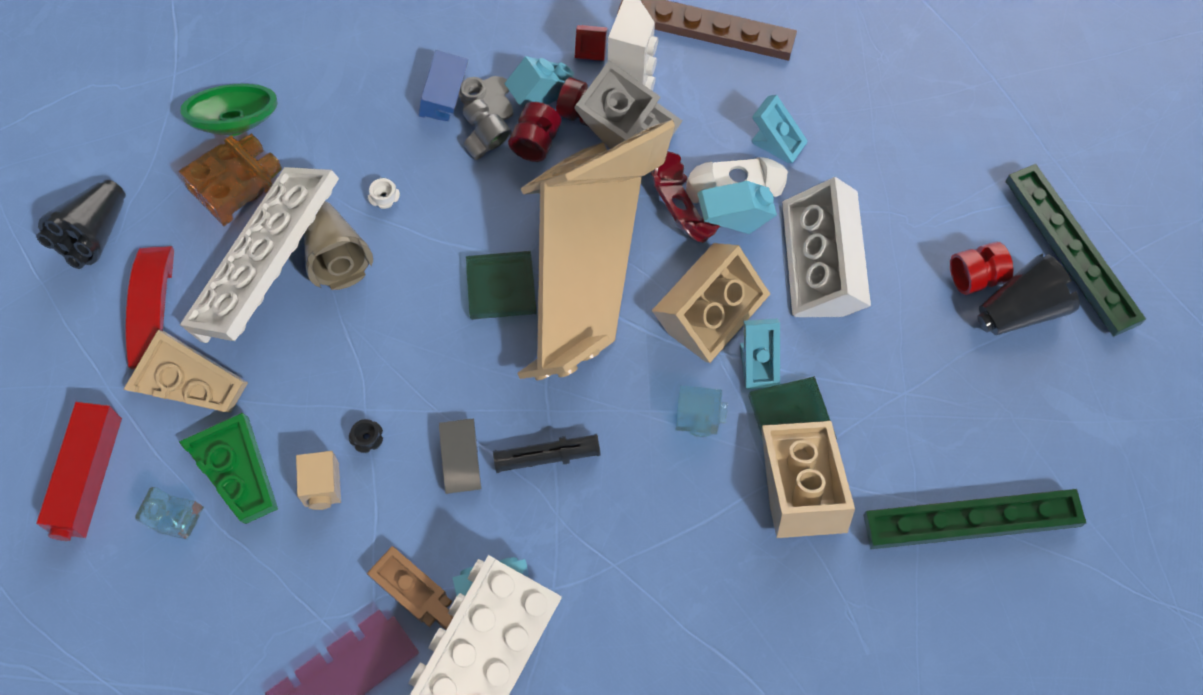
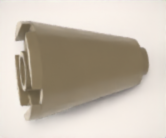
M324 201L316 214L315 220L304 233L306 272L310 281L315 286L321 288V284L330 286L331 290H340L358 283L366 276L364 271L369 264L372 266L373 255L367 243L330 203Z

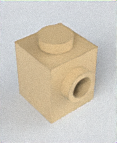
M333 451L296 455L297 496L303 505L312 510H324L330 508L331 504L341 503L339 462Z

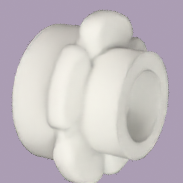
M380 178L370 185L368 199L373 206L387 209L399 200L400 192L391 180Z

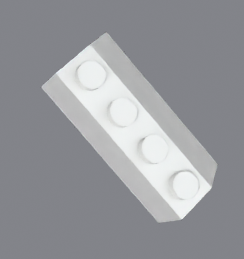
M833 177L782 201L792 315L795 317H844L870 307L871 301L858 192L838 178Z

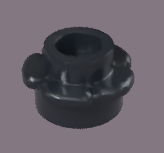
M359 420L351 428L349 442L355 446L356 451L361 453H368L371 449L376 450L383 442V437L381 436L383 429L377 422L372 420ZM365 434L370 435L368 439L363 438Z

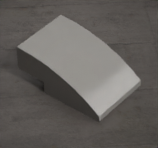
M610 60L575 106L576 111L585 123L610 149L648 127L672 119L675 124L674 134L683 121L657 103L660 99L658 94Z

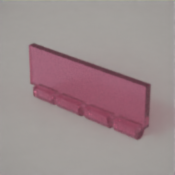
M379 609L358 624V627L365 635L363 639L359 641L354 632L350 630L326 648L334 659L328 664L323 656L318 653L294 671L302 684L295 687L287 676L265 692V695H365L418 655L419 651L393 616L387 620Z

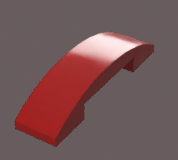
M173 246L139 248L136 254L129 280L126 306V349L128 367L130 369H136L157 331H163L167 278H172Z

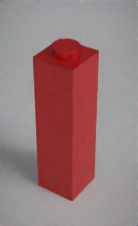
M75 402L36 523L49 532L48 537L52 539L71 541V537L86 538L122 420L109 405Z

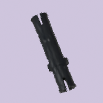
M597 433L566 439V436L559 437V441L493 451L496 473L563 461L564 465L570 464V460L601 456Z

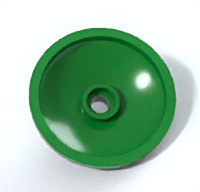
M230 84L210 88L189 97L181 105L180 113L183 121L197 130L217 135L237 136L255 128L268 119L277 108L278 102L275 92L267 87L255 84Z

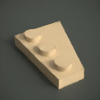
M158 330L123 390L218 411L232 412L248 382L165 331Z

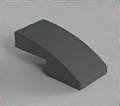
M474 418L439 423L445 493L482 489Z

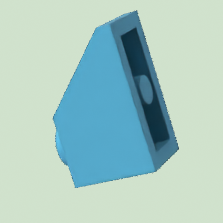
M750 181L709 188L697 193L704 221L751 234L777 216L773 203L774 197L770 188Z

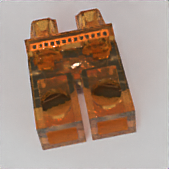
M252 133L239 141L232 135L224 140L225 144L216 146L178 171L187 190L223 226H226L234 219L232 216L234 212L249 201L259 198L263 192L267 193L272 187L271 179L282 170L279 160L270 152L259 160L255 158L264 150L262 144Z

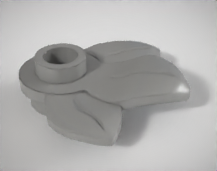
M492 76L486 80L478 77L465 79L459 92L460 100L464 104L463 111L470 103L481 98L488 105L490 114H498L503 120L512 117V105L505 97L509 92V89L504 84L507 79L499 76Z

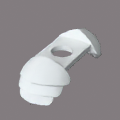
M763 157L726 162H705L696 166L690 173L686 183V192L693 203H698L697 193L701 190L738 183L730 178L729 173L733 169H742L748 177L745 181L769 187L773 196L777 197L782 194L786 185L788 171L780 163Z

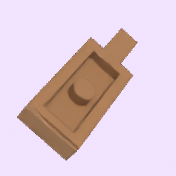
M391 546L367 572V575L421 623L424 622L430 628L436 621L447 630L453 619V616L448 614L449 609L447 608L452 603V600L447 597L446 592L396 548Z

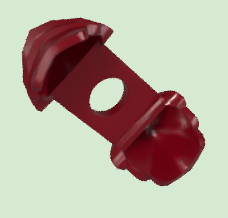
M667 151L664 164L651 171L654 188L664 201L677 227L689 238L704 243L717 232L720 226L705 222L704 218H701L682 186L687 182V176L683 173L684 165L680 162L681 156ZM672 198L681 200L686 210L678 208L673 203Z

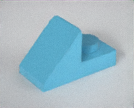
M778 95L767 96L752 116L760 129L752 139V143L787 163H793L808 140Z
M778 318L744 321V343H740V352L746 389L780 387V322Z

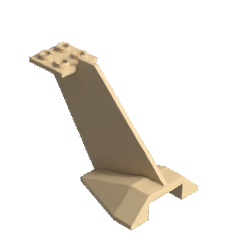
M673 119L648 127L609 150L606 149L604 142L584 148L560 161L520 188L523 194L540 193L537 359L517 373L520 379L535 377V380H542L553 374H557L558 377L568 376L578 369L577 364L581 361L594 358L600 351L615 341L641 178L664 164L675 128Z

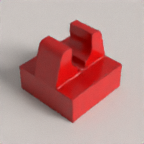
M577 25L575 58L604 61L607 27Z

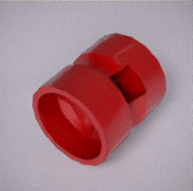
M998 241L979 246L977 250L968 249L955 253L950 259V272L953 282L964 295L981 291L986 286L994 287L1004 284L1014 274L1011 255L1006 246Z

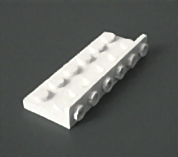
M284 167L180 326L202 343H208L211 337L236 341L237 337L245 330L246 323L255 309L263 302L264 295L269 287L280 275L285 262L298 247L299 241L308 226L315 220L316 214L324 201L330 197L333 187L339 180L337 175L332 170Z
M488 555L485 562L478 559L467 578L473 582L466 596L459 593L448 614L453 616L447 630L438 629L428 647L434 651L428 664L424 665L420 662L408 683L414 686L410 695H509L562 596L499 562L490 555Z

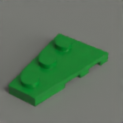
M244 413L238 414L179 441L185 451L189 452L196 461V465L202 473L213 483L218 494L239 521L247 524L278 510L247 415Z

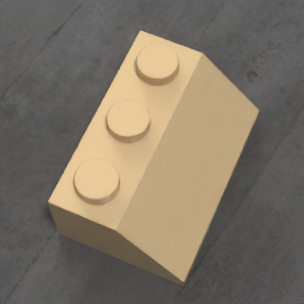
M713 243L653 308L652 312L671 337L705 362L711 363L744 325V321L748 320L769 297L770 292L739 245Z

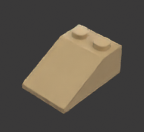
M832 422L763 425L761 430L769 503L776 538L848 533L855 507Z

